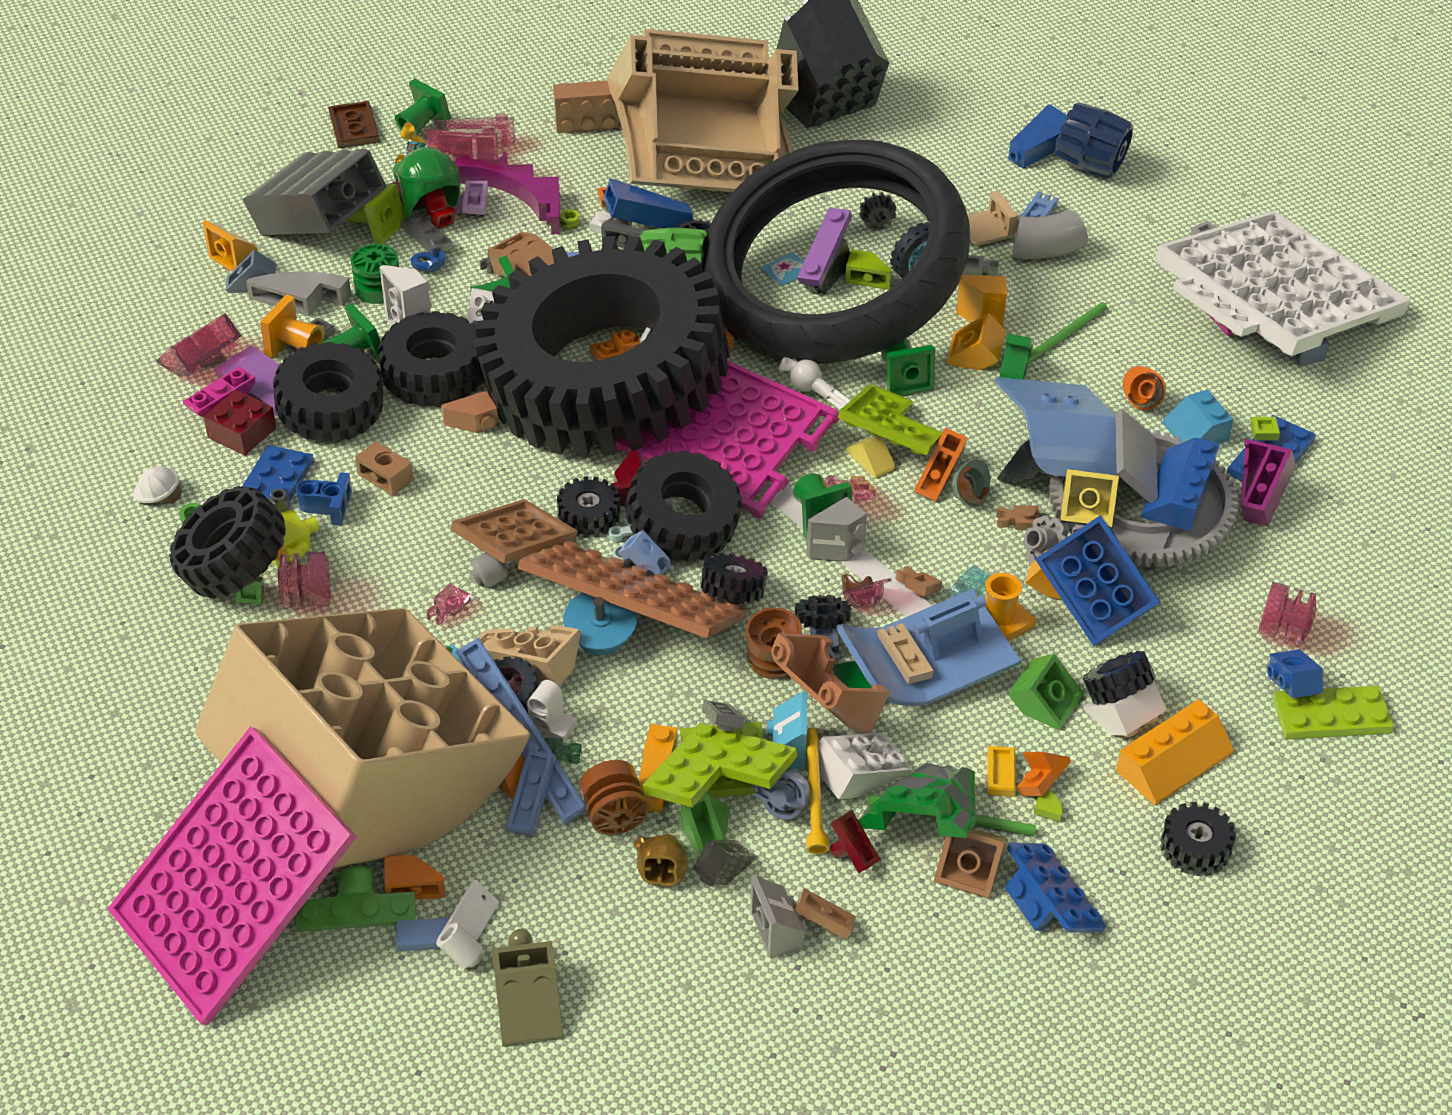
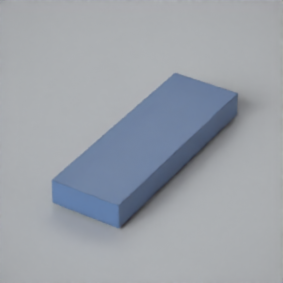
M528 749L505 827L508 832L528 836L535 835L556 761L555 754Z

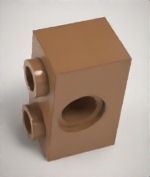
M377 441L355 456L357 474L391 496L397 494L413 481L412 463L407 458L401 457L389 447H385Z

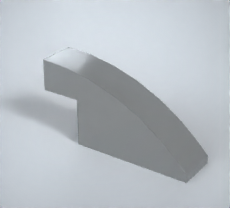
M306 271L282 272L257 276L246 281L249 299L276 306L287 294L295 298L296 313L310 316L322 301L343 306L351 297L349 278L329 273Z

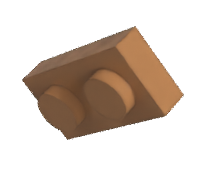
M806 888L800 894L794 910L805 920L813 921L826 928L829 933L847 939L852 931L856 917Z

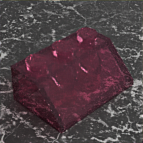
M224 313L171 346L156 361L159 365L179 377L186 373L191 376L201 369L200 364L206 361L207 364H210L220 357L218 353L222 350L227 353L238 346L236 341L242 335L228 315Z

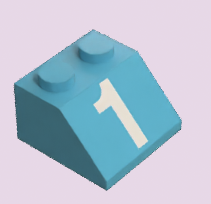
M800 692L775 707L773 710V720H768L767 736H773V741L771 742L781 743L794 747L797 750V758L788 769L805 770L807 692Z

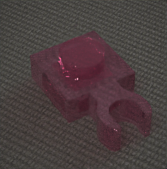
M449 583L433 599L434 606L427 610V619L430 620L433 616L437 615L436 624L440 625L445 621V616L448 613L455 617L471 601L470 594Z

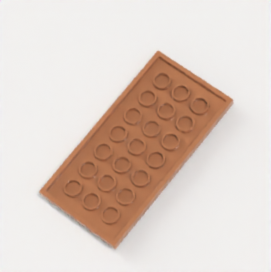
M565 541L564 544L554 545L551 548L542 549L540 552L531 553L529 556L520 558L518 565L520 570L593 597H602L604 601L704 638H709L745 619L748 610L741 607L738 602L728 603V600L719 601L716 597L708 596V593L694 590L691 584L672 582L670 577L666 575L647 573V569L644 567L628 566L624 564L622 559L603 557L601 552L593 549H581L579 544L571 541Z

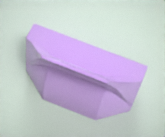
M466 181L465 190L458 197L457 204L454 207L455 215H486L488 204L487 181Z

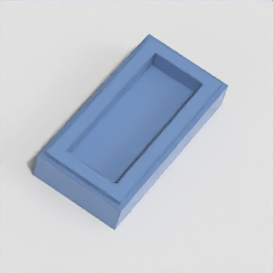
M450 917L397 921V951L440 949L436 942Z

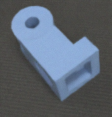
M644 530L629 537L618 552L625 560L630 558L637 566L646 568L647 573L653 575H664L671 565L669 557Z

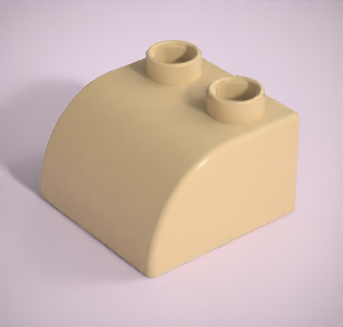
M405 608L236 624L195 730L197 737L220 763L223 762L250 726L257 728L357 836L329 873H337L352 864L409 853L423 848L450 833L475 813L495 792L515 765L530 738L529 731Z

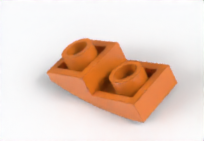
M631 329L611 334L610 341L590 344L589 353L597 361L609 359L640 344V338Z

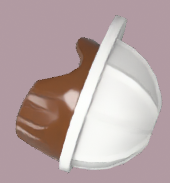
M152 466L145 470L133 491V496L137 502L151 503L152 505H156L157 502L172 504L182 494L178 474L172 469L163 466Z

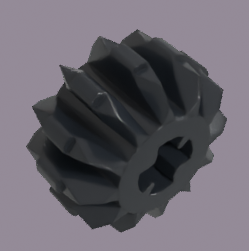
M882 191L879 195L873 192L872 197L865 196L864 202L860 203L859 214L866 227L871 225L875 230L877 226H880L883 229L884 224L891 225V219L896 218L895 211L897 207L890 195L885 196Z

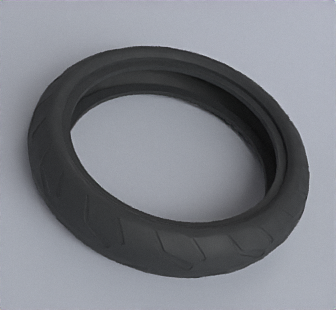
M868 139L822 142L795 150L764 165L747 177L729 195L714 216L707 232L708 237L705 238L703 244L704 257L702 269L703 273L709 271L713 278L714 287L717 288L724 325L732 335L748 347L780 360L786 357L797 359L798 362L801 360H811L817 364L844 362L871 355L898 344L918 331L941 310L959 284L969 256V218L964 202L954 184L937 165L920 154L894 144ZM848 188H868L889 192L909 201L917 207L930 223L925 248L908 274L885 293L853 308L823 314L788 312L765 304L752 295L742 284V270L747 252L761 230L787 208L817 194Z

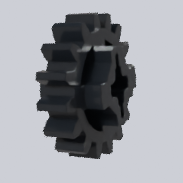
M829 594L826 596L813 595L809 596L808 600L800 599V603L795 604L794 614L800 620V623L804 624L805 628L813 627L816 630L819 627H823L824 630H827L828 627L837 629L838 625L850 622L851 605H848L847 600L841 601V597L836 598Z

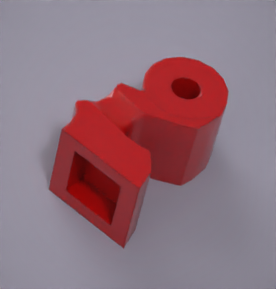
M441 188L428 192L421 197L422 204L427 209V215L431 218V223L437 229L454 224L455 210L453 207L447 208L446 198Z

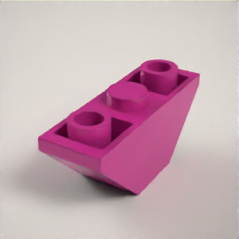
M239 366L183 400V405L198 416L203 417L235 389L248 395L256 379L252 374Z

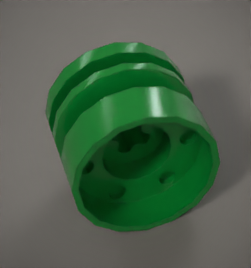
M384 244L365 245L358 248L350 259L355 294L361 301L366 303L381 304L384 303L380 266L399 267L398 254L392 247Z

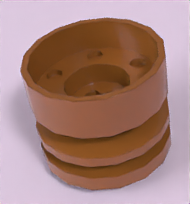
M776 607L762 609L748 620L746 626L749 666L756 674L764 678L779 679L789 676L775 663L771 652L778 633L802 634L800 620L794 613L786 609Z
M616 759L604 761L591 767L581 777L579 790L595 831L604 835L623 834L640 825L647 817L649 806L632 764Z

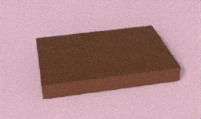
M369 101L328 107L338 149L380 143Z

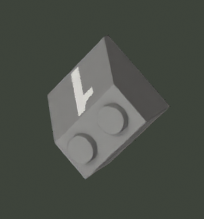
M845 497L808 519L806 556L814 559L846 561L854 555L860 554L865 547L867 513L849 498Z
M755 876L751 878L750 914L769 957L774 958L803 949L804 936H807V929L804 920L798 919L794 911L796 903L793 896L787 895L783 885Z

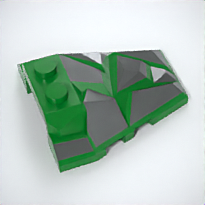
M926 762L883 792L879 799L866 808L859 818V822L864 829L885 830L897 812L934 815L937 820L939 836L966 838L975 824V771L963 766L957 769L951 765L939 766Z

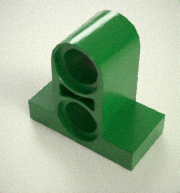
M1007 334L1000 378L1025 380L1029 358L1033 350L1031 338Z

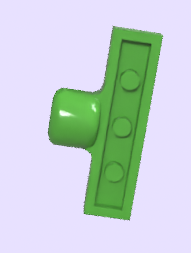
M363 866L346 867L338 873L337 895L332 898L308 899L296 914V928L298 932L396 925L397 921L416 920L415 892L374 893L373 873L370 868Z

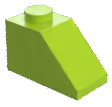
M851 249L846 265L845 283L889 290L892 270L874 252Z

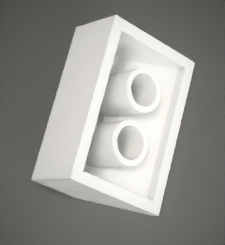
M380 266L386 321L391 326L396 322L399 323L407 316L416 315V313H431L432 303L428 293L430 284L425 276L422 277L416 269Z

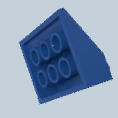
M1101 515L1035 559L1093 646L1162 603L1107 521Z

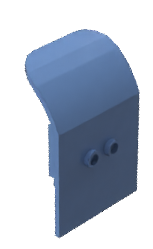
M995 377V382L1023 411L1027 421L1032 456L1038 467L1045 473L1066 477V471L1069 469L1108 475L1117 474L1115 414L1086 385Z
M973 589L884 627L859 628L847 624L837 626L838 633L872 687L873 685H883L890 692L886 701L892 704L903 706L930 704L1021 664L1020 658L986 609L987 603L983 596L978 597ZM903 623L934 670L933 677L908 684L880 641L877 630L884 628L887 632V627L894 626L896 629L897 624Z

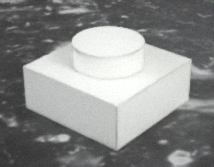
M598 211L590 222V230L601 233L602 223L614 220L615 218H612L607 212Z

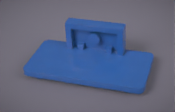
M1011 842L1007 846L1008 852L1020 868L1004 888L1035 931H1043L1054 916L1062 927L1070 933L1103 932L1106 929V924L1103 922L1101 914L1092 907L1086 898L1085 892L1076 885L1070 877L1068 869L1062 866L1054 855V850L1049 845L1044 843Z

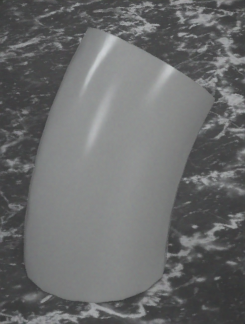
M1068 209L1043 217L1020 216L1015 233L1012 258L1048 259L1075 252L1085 247L1088 243V234L1084 222L1078 214Z

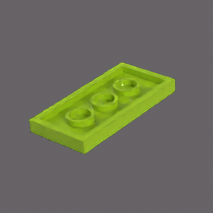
M1379 685L1323 688V693L1297 698H1291L1285 691H1274L1272 696L1285 740L1392 734L1394 728Z

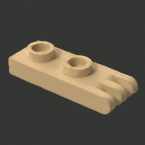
M903 623L897 624L896 629L894 626L887 627V632L884 628L877 630L880 641L908 684L933 677L934 670Z

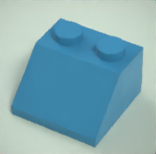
M1207 389L1187 395L1163 419L1162 424L1173 437L1180 436V442L1196 437L1215 443H1222L1229 440L1234 419Z

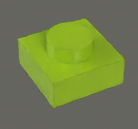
M1251 417L1250 426L1254 440L1279 439L1280 431L1276 417Z

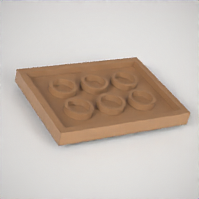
M526 499L452 521L451 531L502 563L531 555V553L540 552L542 549H548L554 545L564 544L565 541L576 540L577 536L576 529Z

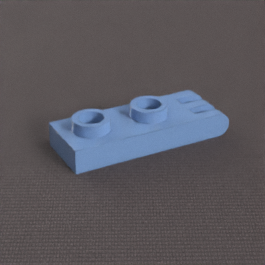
M1037 192L1021 216H1049L1057 206L1059 198L1054 197L1050 201L1051 195L1046 194L1042 199L1043 193Z

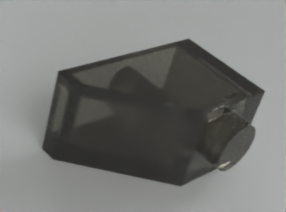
M708 840L692 869L700 875L699 879L706 885L714 887V885H727L746 869L757 856L736 840Z

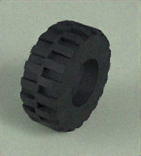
M440 311L416 313L414 316H407L399 323L393 324L382 337L378 347L380 370L386 388L398 399L402 398L406 403H414L421 407H440L443 404L468 397L472 391H475L484 379L475 348L474 339H478L475 325L469 323L462 316L457 317L453 313H440ZM428 358H440L435 360H424Z
M326 342L323 344L313 343L305 348L301 347L292 355L289 354L275 372L276 376L273 379L275 410L278 412L281 422L293 433L297 432L302 438L308 440L310 438L316 442L323 443L324 441H332L334 443L344 439L350 440L355 438L357 434L366 432L370 425H373L378 420L379 414L382 412L383 379L381 370L369 355H365L362 350L352 348L348 344ZM326 388L344 391L340 394L329 396L314 393Z
M685 450L680 452L668 451L663 453L662 456L656 455L650 458L648 463H643L638 468L629 488L625 504L627 509L625 515L627 522L631 524L630 529L635 535L644 530L670 560L694 562L699 558L703 560L706 557H710L713 555V552L715 554L719 553L731 541L741 515L742 497L739 494L740 489L736 481L732 480V475L727 469L724 470L720 463L714 459L710 460L706 458V455L700 453L693 454ZM670 497L689 499L696 503L703 513L697 515L678 513L671 509L664 499Z
M235 486L233 489L220 491L219 494L211 496L205 503L199 505L184 520L181 528L177 530L174 542L170 546L171 554H169L173 571L200 596L216 599V597L223 598L231 593H237L245 586L256 581V578L268 569L270 563L278 556V551L284 543L283 537L286 535L284 517L265 495L255 488Z

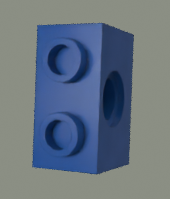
M1297 649L1270 654V664L1267 665L1268 677L1291 698L1323 693V668L1303 651Z

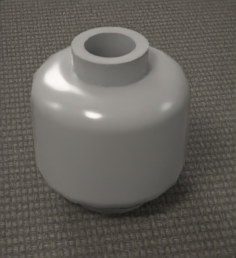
M485 552L473 559L472 565L474 569L470 572L477 584L483 582L486 587L490 588L508 577L507 570L510 569L508 563H502Z

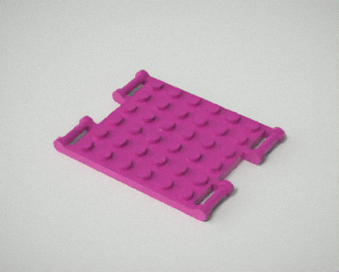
M727 360V376H720L722 388L717 395L707 393L709 406L704 412L700 413L689 408L691 423L683 429L669 419L666 420L669 437L659 442L649 430L641 432L643 448L636 451L639 459L647 463L650 458L656 455L662 456L663 453L668 451L680 452L681 450L690 451L693 454L700 453L706 455V458L710 460L714 459L720 463L724 470L727 469L732 475V480L736 481L740 489L739 494L742 497L741 508L760 519L766 513L765 509L778 492L784 490L789 484L788 479L784 475L776 472L799 443L804 445L807 450L815 451L819 446V441L830 427L840 420L838 418L839 411ZM821 415L826 417L812 435L807 434ZM627 437L616 439V450L620 449L629 454L631 448L628 440H625ZM768 481L773 483L758 503L753 501Z

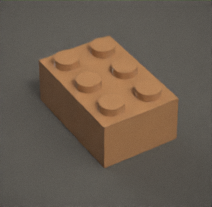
M607 80L553 84L554 115L557 133L619 129V115Z

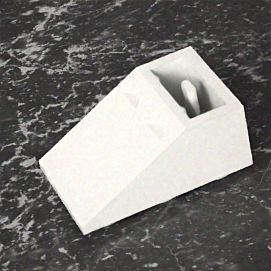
M883 733L822 737L818 744L820 777L839 800L859 798L911 773L913 770L905 761L904 756L894 748L889 738Z

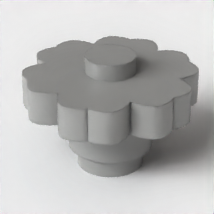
M1046 515L1036 518L1033 521V528H1028L1025 532L1023 543L1028 547L1026 557L1033 563L1047 549L1049 550L1068 537L1069 526L1059 518Z

